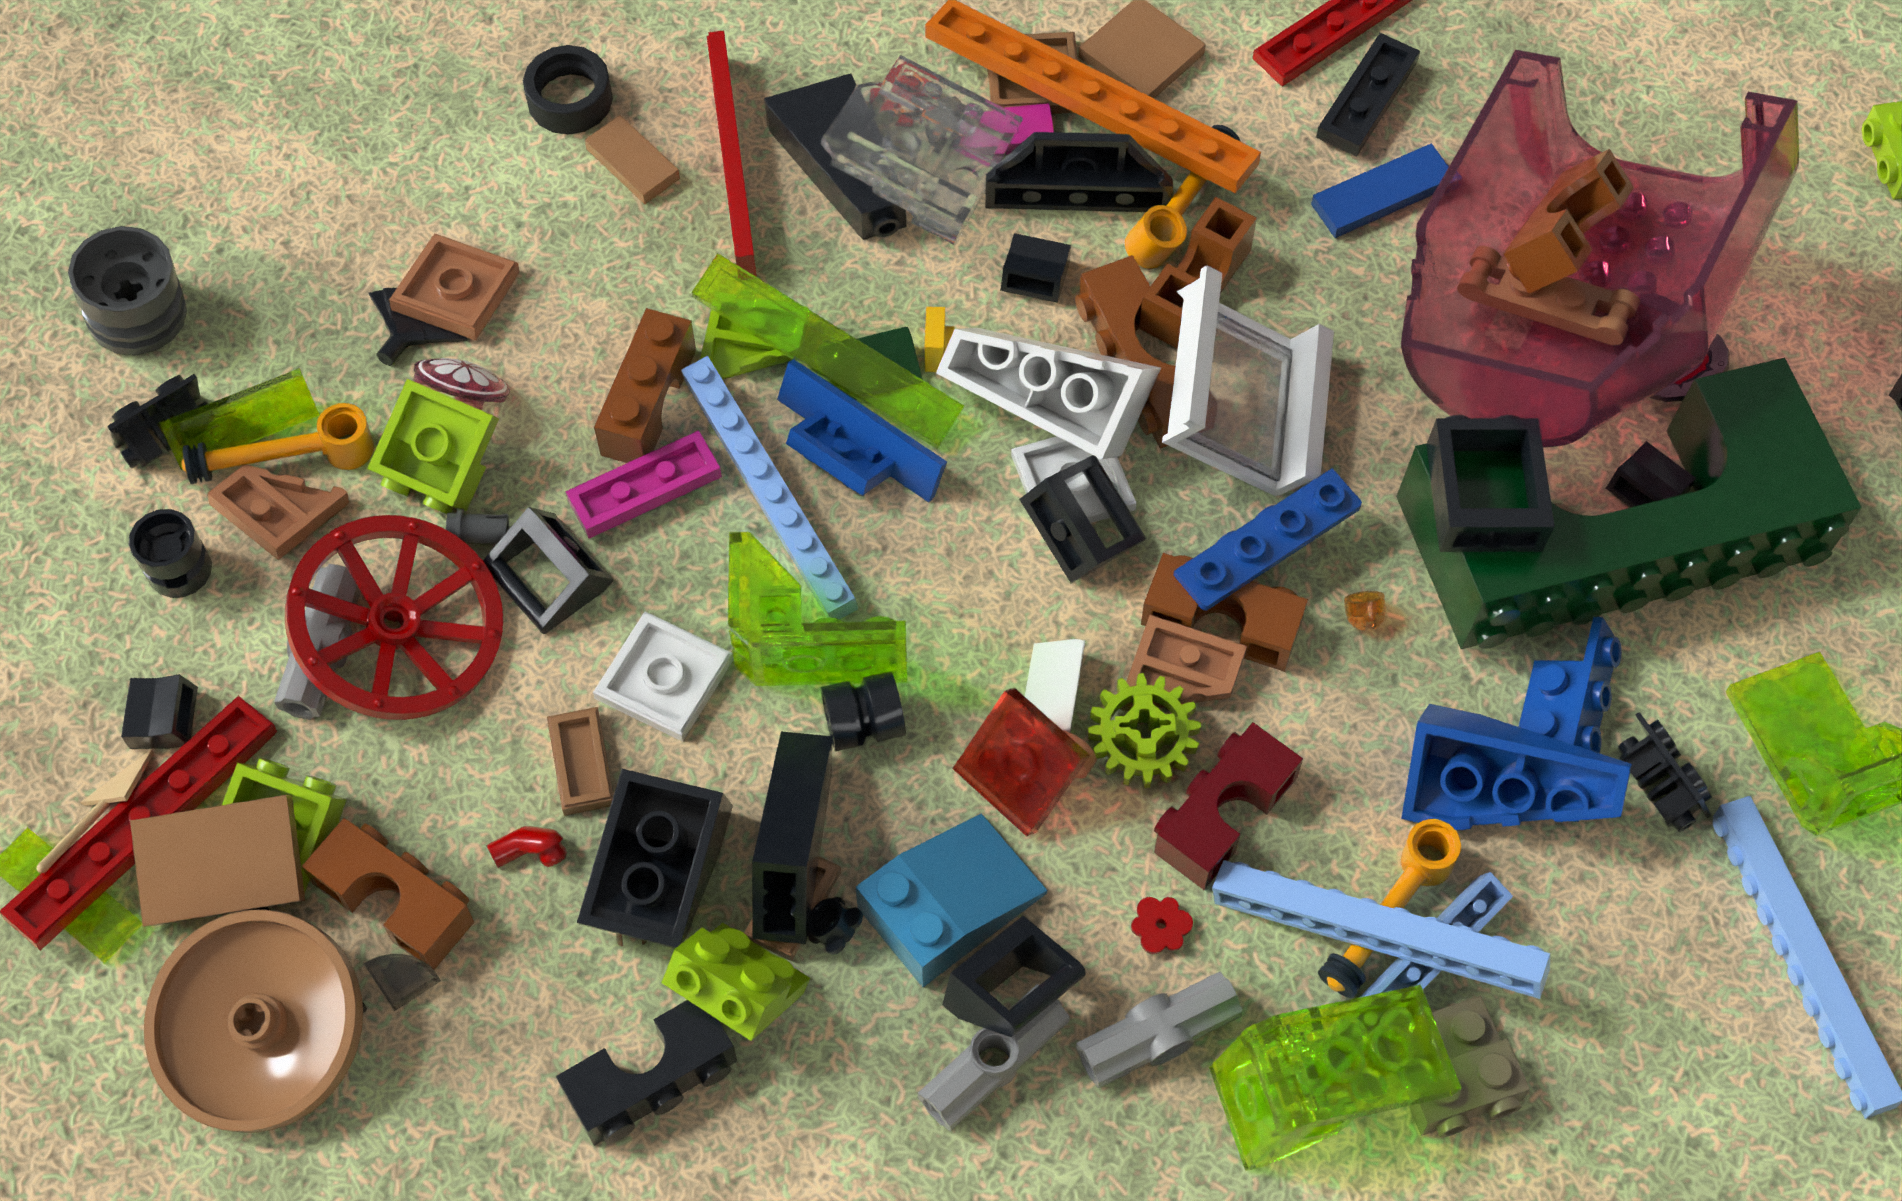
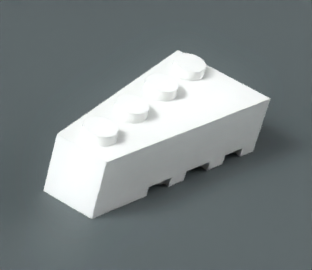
M980 328L954 329L936 373L1103 460L1122 456L1161 367Z

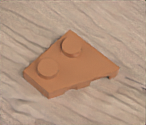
M245 464L207 493L210 506L277 560L281 559L349 504L348 492L343 488L333 486L331 492L311 488L305 485V479L287 474L274 475L266 469Z
M1149 615L1126 682L1130 687L1136 686L1138 674L1144 673L1147 685L1154 686L1159 676L1165 677L1164 690L1171 692L1178 686L1183 688V694L1180 699L1181 704L1228 699L1232 695L1247 646ZM1153 701V704L1156 707H1164L1161 704ZM1132 702L1122 706L1120 710L1129 711L1133 707Z

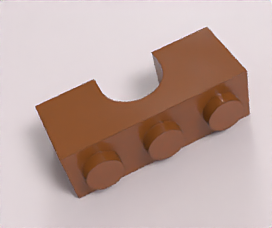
M1215 197L1193 227L1189 246L1178 267L1176 268L1167 263L1143 296L1139 329L1178 349L1184 299L1177 291L1198 280L1201 269L1208 265L1222 273L1221 294L1251 251L1257 217Z
M648 308L645 309L594 425L601 456L628 463L654 451L663 430L662 409L667 391L670 386L678 389L681 388L684 381L681 370L691 364L696 352L692 320Z
M1166 553L1162 554L1144 601L1141 625L1146 626L1149 615L1193 629L1195 623L1207 614H1225L1234 619L1241 629L1242 634L1239 644L1247 646L1244 659L1285 672L1303 621L1308 599L1299 597L1294 591L1285 587H1268L1251 581L1209 610H1202L1173 576L1174 570L1193 558L1185 555L1172 556Z
M343 818L302 865L303 870L314 886L351 913L356 910L366 897L375 892L386 890L398 893L400 895L399 904L383 926L394 944L431 971H434L474 924V920L467 907L470 901L469 898L448 881H444L440 886L428 878L426 875L429 873V870L411 854L404 852L399 857L386 848L389 844L387 839L372 826L364 823L361 828H358L346 818Z

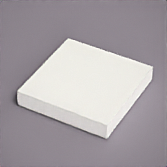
M1057 436L1011 449L1012 459L1026 493L1047 477L1092 456V454ZM1097 457L1130 512L1136 510L1135 498L1118 457L1103 460ZM1084 474L1067 483L1090 523L1110 518Z
M645 611L593 691V695L596 700L683 742L733 662V653Z

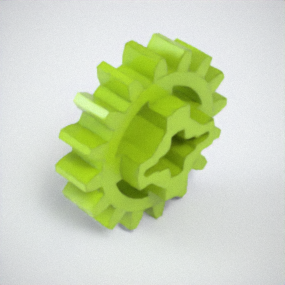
M1144 673L1138 674L1136 686L1132 687L1123 678L1117 680L1118 693L1116 695L1105 689L1101 692L1100 700L1105 708L1092 707L1090 718L1100 724L1088 728V739L1100 741L1093 748L1096 759L1107 756L1109 760L1105 766V773L1109 776L1118 769L1124 771L1123 784L1127 786L1133 780L1134 775L1142 777V783L1145 788H1150L1153 775L1157 774L1166 784L1171 782V767L1174 766L1178 770L1185 772L1189 761L1183 753L1196 754L1199 743L1188 737L1199 734L1201 730V722L1188 720L1195 713L1196 705L1194 702L1180 703L1183 694L1181 686L1174 688L1171 692L1164 690L1165 677L1159 676L1154 686L1147 685ZM1153 701L1167 708L1171 714L1163 713L1153 704ZM1132 702L1133 707L1125 716H1115V720H1112L1114 714L1122 706ZM1138 723H1147L1148 730L1152 731L1151 738H1141V733L1137 730ZM1173 741H1177L1175 747L1167 755L1156 760V753L1163 745H1172ZM1116 747H1124L1135 756L1136 760L1126 757Z

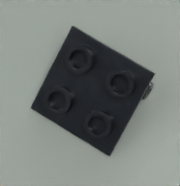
M195 374L186 379H183L181 375L175 376L155 390L158 396L141 406L138 401L129 403L112 415L114 422L109 424L107 428L115 448L123 444L127 445L128 448L120 453L131 469L139 464L143 468L164 455L149 433L151 429L167 452L173 450L157 426L162 422H165L180 444L185 442L178 428L171 420L172 416L189 439L211 427L209 421L216 418L213 410L206 401L199 405L195 402L200 398L198 379Z
M1640 712L1635 714L1647 737L1638 741L1635 736H1632L1623 741L1618 746L1619 751L1622 753L1619 760L1632 764L1630 773L1635 780L1642 777L1637 783L1640 789H1644L1657 782L1667 774L1671 776L1652 789L1646 796L1651 802L1667 794L1654 803L1667 826L1671 827L1674 825L1678 832L1688 829L1696 822L1692 814L1699 809L1702 810L1707 818L1711 817L1712 815L1705 802L1711 799L1712 796L1690 762L1682 767L1678 765L1675 759L1680 757L1681 754L1676 748L1675 742L1658 719L1648 724Z

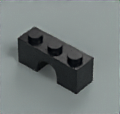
M686 1000L653 1019L658 1036L665 1048L660 1062L650 1071L642 1074L626 1073L613 1063L606 1049L603 1048L556 1076L563 1093L593 1146L602 1141H605L606 1144H612L625 1138L635 1129L634 1122L651 1112H654L655 1115L669 1112L683 1101V1093L700 1083L704 1087L714 1085L731 1072L732 1068L730 1066L737 1062L734 1045L718 1019Z

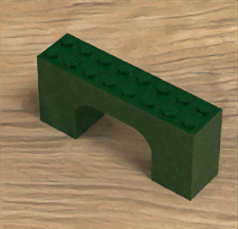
M1785 357L1693 380L1666 432L1684 469L1696 477L1692 485L1695 492L1595 516L1574 514L1551 502L1555 527L1543 552H1439L1426 444L1415 446L1396 497L1460 649L1478 645L1481 649H1488L1500 645L1509 637L1525 633L1528 637H1535L1547 633L1556 625L1572 621L1575 625H1583L1593 621V617H1599L1603 613L1620 610L1621 613H1630L1654 600L1666 598L1667 601H1677L1687 597L1694 590L1712 586L1714 590H1720L1735 584L1741 578L1757 575L1759 578H1767L1791 565L1803 563L1804 566L1810 567L1827 560L1832 555V550L1840 538L1849 531L1850 524L1862 507ZM1453 451L1461 509L1528 508L1520 451Z

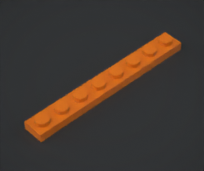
M948 0L925 24V38L1116 134H1129L1140 146L1235 194L1259 165L1260 151L957 0Z

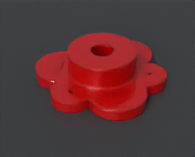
M1146 897L1138 903V917L1132 920L1131 931L1136 936H1141V946L1147 953L1159 954L1165 948L1171 951L1179 950L1183 945V936L1192 930L1193 919L1191 915L1184 910H1178L1179 904L1176 899L1166 897L1160 902L1154 897ZM1161 923L1165 928L1160 929L1156 925Z

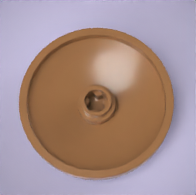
M246 910L217 918L200 927L181 942L165 961L152 985L144 1017V1044L151 1072L165 1096L179 1110L197 1122L213 1128L240 1133H259L285 1127L307 1116L323 1104L336 1090L350 1069L358 1049L363 1026V1003L360 985L355 970L341 947L324 931L307 921L290 914L271 910Z

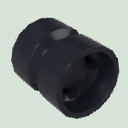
M159 509L145 514L135 523L129 535V547L134 559L143 570L146 579L154 590L160 595L170 598H181L196 593L206 584L211 575L212 561L188 517L182 512L172 509Z
M892 671L864 677L861 685L855 687L849 681L820 687L825 717L830 736H833L835 752L863 746L868 736H872L877 742L906 736L902 705Z

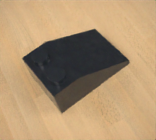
M621 769L577 923L672 948H677L687 937L721 851L733 808L725 794Z

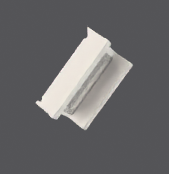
M1207 265L1201 269L1198 280L1177 291L1184 299L1168 434L1163 436L1162 443L1269 494L1280 496L1305 483H1310L1321 475L1334 331L1318 324L1289 339L1219 303L1222 273Z

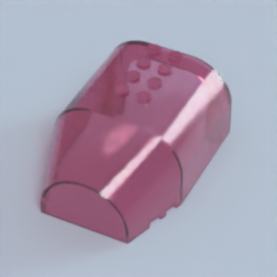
M1515 50L1417 222L1415 234L1417 242L1416 257L1412 259L1411 263L1412 287L1411 294L1407 295L1400 344L1406 367L1417 386L1434 404L1450 416L1464 415L1469 418H1497L1503 415H1516L1520 418H1539L1543 448L1567 445L1581 439L1692 373L1703 362L1797 173L1799 166L1798 101L1748 91L1745 97L1746 117L1740 126L1743 167L1732 174L1715 177L1701 176L1617 159L1634 189L1620 209L1603 218L1583 234L1593 250L1577 272L1566 276L1611 291L1626 289L1635 293L1640 298V305L1634 317L1628 318L1626 321L1628 331L1623 342L1619 345H1610L1464 298L1457 291L1462 275L1465 272H1470L1472 268L1469 261L1478 246L1491 247L1498 251L1502 257H1505L1503 253L1561 173L1602 153L1587 143L1577 133L1570 121L1561 58ZM1490 276L1487 278L1488 282L1499 285L1501 281ZM1597 310L1594 316L1602 318L1603 316H1608V314Z

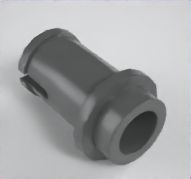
M458 508L457 513H447L446 530L455 534L465 543L497 544L509 530V514H464V509Z

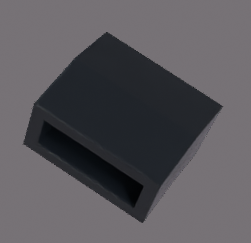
M1014 233L1003 266L1000 291L1058 303L1070 263L1071 245Z
M1646 441L1628 460L1617 468L1605 489L1629 507H1634L1687 494L1696 477Z
M180 674L159 678H130L121 734L129 749H170L182 747L190 740L198 687Z

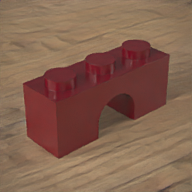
M1254 722L1250 724L1241 736L1234 732L1228 737L1217 754V757L1221 759L1210 773L1202 769L1186 790V795L1189 798L1178 810L1171 806L1162 815L1154 828V832L1157 833L1154 853L1203 890L1217 876L1223 860L1229 861L1236 853L1240 833L1221 818L1218 808L1229 801L1241 800L1251 803L1267 815L1295 782L1300 772L1303 758Z

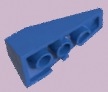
M1429 704L1417 721L1401 819L1417 823L1427 819H1438L1450 824L1455 830H1466L1476 825L1502 823V827L1517 826L1521 822L1553 819L1555 822L1617 818L1622 816L1632 764L1481 714Z

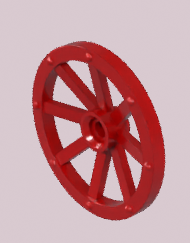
M379 515L360 518L333 529L320 538L305 553L292 576L286 596L285 629L290 649L303 673L312 684L334 702L347 709L374 718L388 720L417 719L436 714L457 704L467 697L483 680L500 646L503 632V607L498 587L491 572L478 554L455 534L421 519L400 515ZM372 539H402L391 593L383 595L354 544ZM420 543L447 557L459 570L415 600H412L406 595L417 545ZM338 553L371 609L310 589L311 581L318 570ZM471 583L480 603L483 626L421 620L420 616ZM305 606L364 625L366 628L317 651L307 629ZM384 619L393 622L398 621L401 627L391 629L385 625ZM415 637L480 644V647L467 669L456 679L452 680ZM374 643L380 646L371 692L347 682L329 667V665ZM400 648L437 690L416 696H388L395 650Z

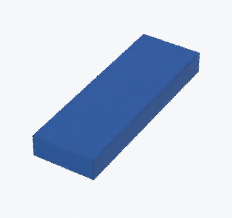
M1431 143L1314 194L1311 205L1333 237L1337 238L1452 187L1456 176Z

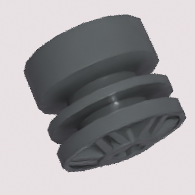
M119 226L97 232L84 240L73 253L68 269L71 288L81 308L87 329L100 346L117 354L140 355L157 351L173 341L184 326L187 307L170 251L158 236L142 228Z

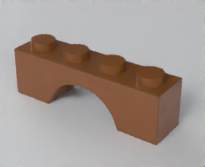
M1610 149L1562 172L1503 253L1507 259L1510 273L1515 279L1521 281L1528 294L1577 272L1593 250L1583 234L1603 218L1620 209L1634 189Z
M1131 255L1082 273L1080 292L1075 296V302L1084 322L1091 321L1096 330L1095 339L1101 355L1161 367L1138 418V423L1144 434H1152L1161 449L1168 446L1162 443L1163 436L1168 434L1176 366L1155 359L1145 351L1138 341L1136 331L1140 326L1142 300L1150 285L1134 256ZM1210 392L1205 428L1195 434H1200L1213 428L1216 403Z

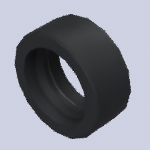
M564 45L552 47L537 55L526 68L523 78L525 96L529 113L539 126L553 133L575 134L585 132L600 124L609 113L613 101L607 65L598 54L580 46ZM566 75L584 76L592 80L595 88L587 97L578 102L568 104L552 103L543 98L541 93L550 81Z

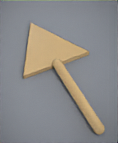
M153 749L149 750L80 802L84 806H96L37 865L36 868L39 873H45L109 808L110 803L127 801L154 755Z

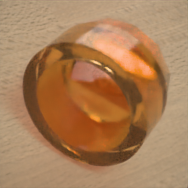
M1362 591L1350 594L1344 598L1345 613L1348 622L1353 628L1365 631L1366 622H1370L1372 628L1376 629L1384 621L1386 613L1384 593Z

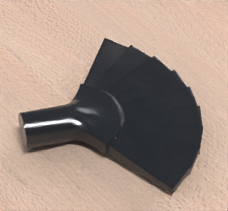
M383 288V290L369 292L371 300L385 321V326L390 333V337L376 353L377 358L385 365L391 366L403 350L411 345L468 341L465 336L392 311L389 299L397 288Z

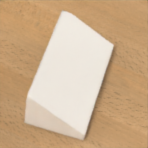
M1070 639L1034 643L1018 738L1047 742L1056 731L1071 733L1085 640Z

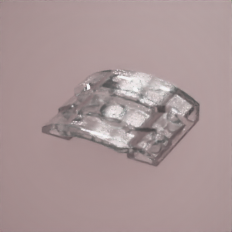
M900 55L884 81L858 84L843 109L822 137L821 145L833 158L831 166L872 186V193L909 211L913 216L912 224L954 244L985 194L986 174L1004 159L1023 118Z

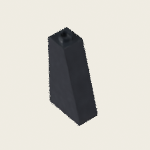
M852 73L764 98L767 126L770 133L862 240L875 236L887 237L897 232L898 229L907 227L906 200Z
M783 731L780 733L752 859V939L806 944L831 784L833 736Z

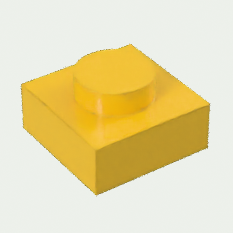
M926 306L925 372H937L955 329V326H945V307Z

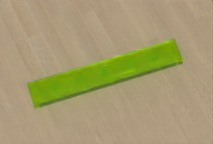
M718 253L691 292L692 297L789 358L795 359L823 379L936 449L940 447L964 409L963 404Z

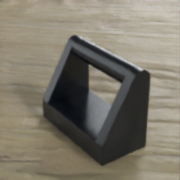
M1094 455L1047 477L1019 499L1071 584L1147 539L1101 463ZM1083 474L1124 539L1107 549L1067 483Z
M528 507L483 560L496 582L542 634L548 633L595 599L614 581L555 513ZM534 543L538 545L570 582L548 608L542 604L507 564L508 561Z
M1023 915L950 973L942 1005L960 1020L1012 1037L1084 978L1086 972L1083 965ZM1022 967L1050 975L1048 979L1010 1010L990 994Z

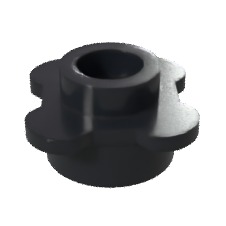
M840 897L824 899L811 910L808 939L813 944L820 942L824 944L825 950L829 954H838L845 948L846 943L853 937L856 928L862 923L863 913L857 907H846L845 901Z

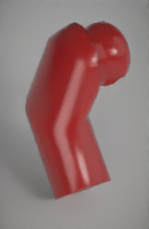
M523 826L486 845L497 868L527 853L538 854L541 863L546 867L560 863L567 855V850L561 843L563 837L558 831L534 826Z

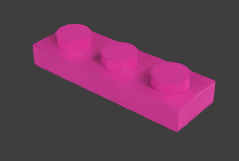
M698 430L565 492L571 508L588 539L711 483L721 478L722 475L719 464Z

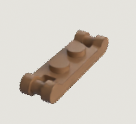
M1478 246L1469 261L1472 268L1470 272H1465L1462 275L1457 286V291L1460 295L1471 301L1610 345H1619L1623 342L1628 331L1626 321L1628 318L1634 317L1640 305V298L1629 290L1617 289L1611 291L1570 277H1564L1528 294L1521 281L1515 279L1510 273L1507 259L1502 257L1498 251L1488 246ZM1488 276L1500 279L1499 285L1488 282ZM1597 310L1608 314V316H1603L1602 318L1594 315Z

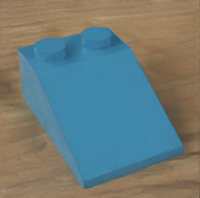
M981 813L896 856L856 886L857 908L862 911L864 917L919 984L924 987L1045 896L1048 890Z

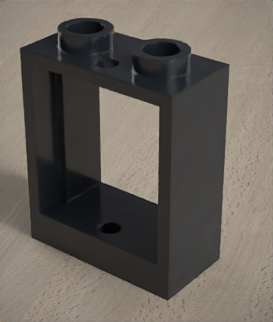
M1452 415L1446 418H1436L1426 447L1439 552H1543L1555 524L1539 418H1520L1516 415H1503L1497 418H1469L1464 415ZM1453 451H1520L1528 508L1461 509Z

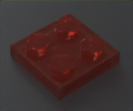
M1016 688L1004 691L952 769L1028 837L1039 830L1091 755Z

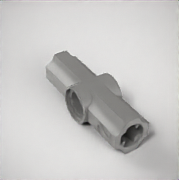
M329 564L327 567L318 570L312 588L313 590L357 604L361 593L345 566ZM306 607V625L317 651L352 635L351 621ZM287 639L289 659L274 703L279 710L285 711L293 717L311 720L313 717H320L327 696L312 684L303 673L294 658ZM347 657L329 665V667L335 672L336 668H341L345 665Z
M1218 972L1169 997L1167 993H1161L1142 1001L1126 1014L1125 1019L1077 1042L1076 1049L1089 1078L1097 1088H1100L1148 1063H1151L1152 1066H1157L1181 1055L1193 1045L1194 1040L1240 1018L1243 1010L1240 1006L1238 995L1229 979L1225 978L1221 972Z
M1038 984L1035 985V986H1034L1026 995H1024L1018 1002H1020L1024 997H1026L1029 993H1031V992H1032L1035 988H1037L1039 985H1038ZM1057 999L1012 1037L986 1028L980 1029L972 1038L971 1045L918 1092V1099L923 1103L927 1112L941 1126H944L949 1131L953 1130L998 1087H1003L1010 1083L1015 1077L1017 1069L1070 1021V1016ZM989 1048H998L1003 1050L1009 1059L1001 1066L993 1067L982 1062L979 1056Z

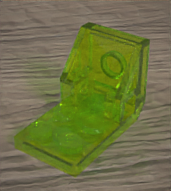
M729 532L728 628L735 668L755 686L825 685L849 681L852 684H861L864 677L892 671L896 683H908L906 620L895 621L889 617L877 616L866 621L843 622L837 618L827 617L817 619L813 623H805V620H802L801 585L750 532Z
M1821 652L1732 683L1725 691L1800 825L1817 836L1902 804V728L1885 721L1865 728Z
M1421 985L1274 1015L1247 1027L1209 1067L1245 1171L1267 1166L1336 1135L1355 1118L1451 1097L1461 1089Z

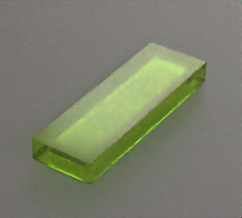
M298 368L160 422V425L180 469L183 470L181 461L183 459L184 445H189L193 449V444L198 448V443L204 442L207 451L246 445L317 417L320 414L302 372Z
M27 827L0 854V878L20 893L41 874L37 871L36 867L53 848ZM104 892L72 921L64 931L105 964L142 926V922L107 892Z

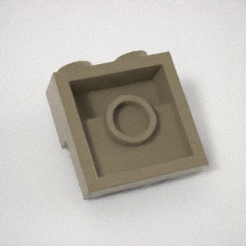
M1481 995L1388 1026L1378 1035L1421 1136L1437 1131L1440 1137L1454 1135L1471 1125L1469 1119L1486 1113L1489 1114L1491 1120L1511 1115L1522 1108L1520 1102L1530 1090L1508 1039H1500Z

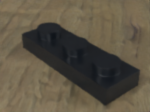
M1379 33L1318 126L1316 138L1357 157L1416 66L1420 50Z

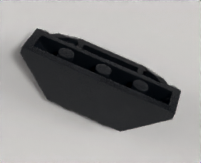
M1034 132L986 174L985 208L1147 212L1151 207L1157 205L1166 206L1169 203L1173 193V178L1129 134Z

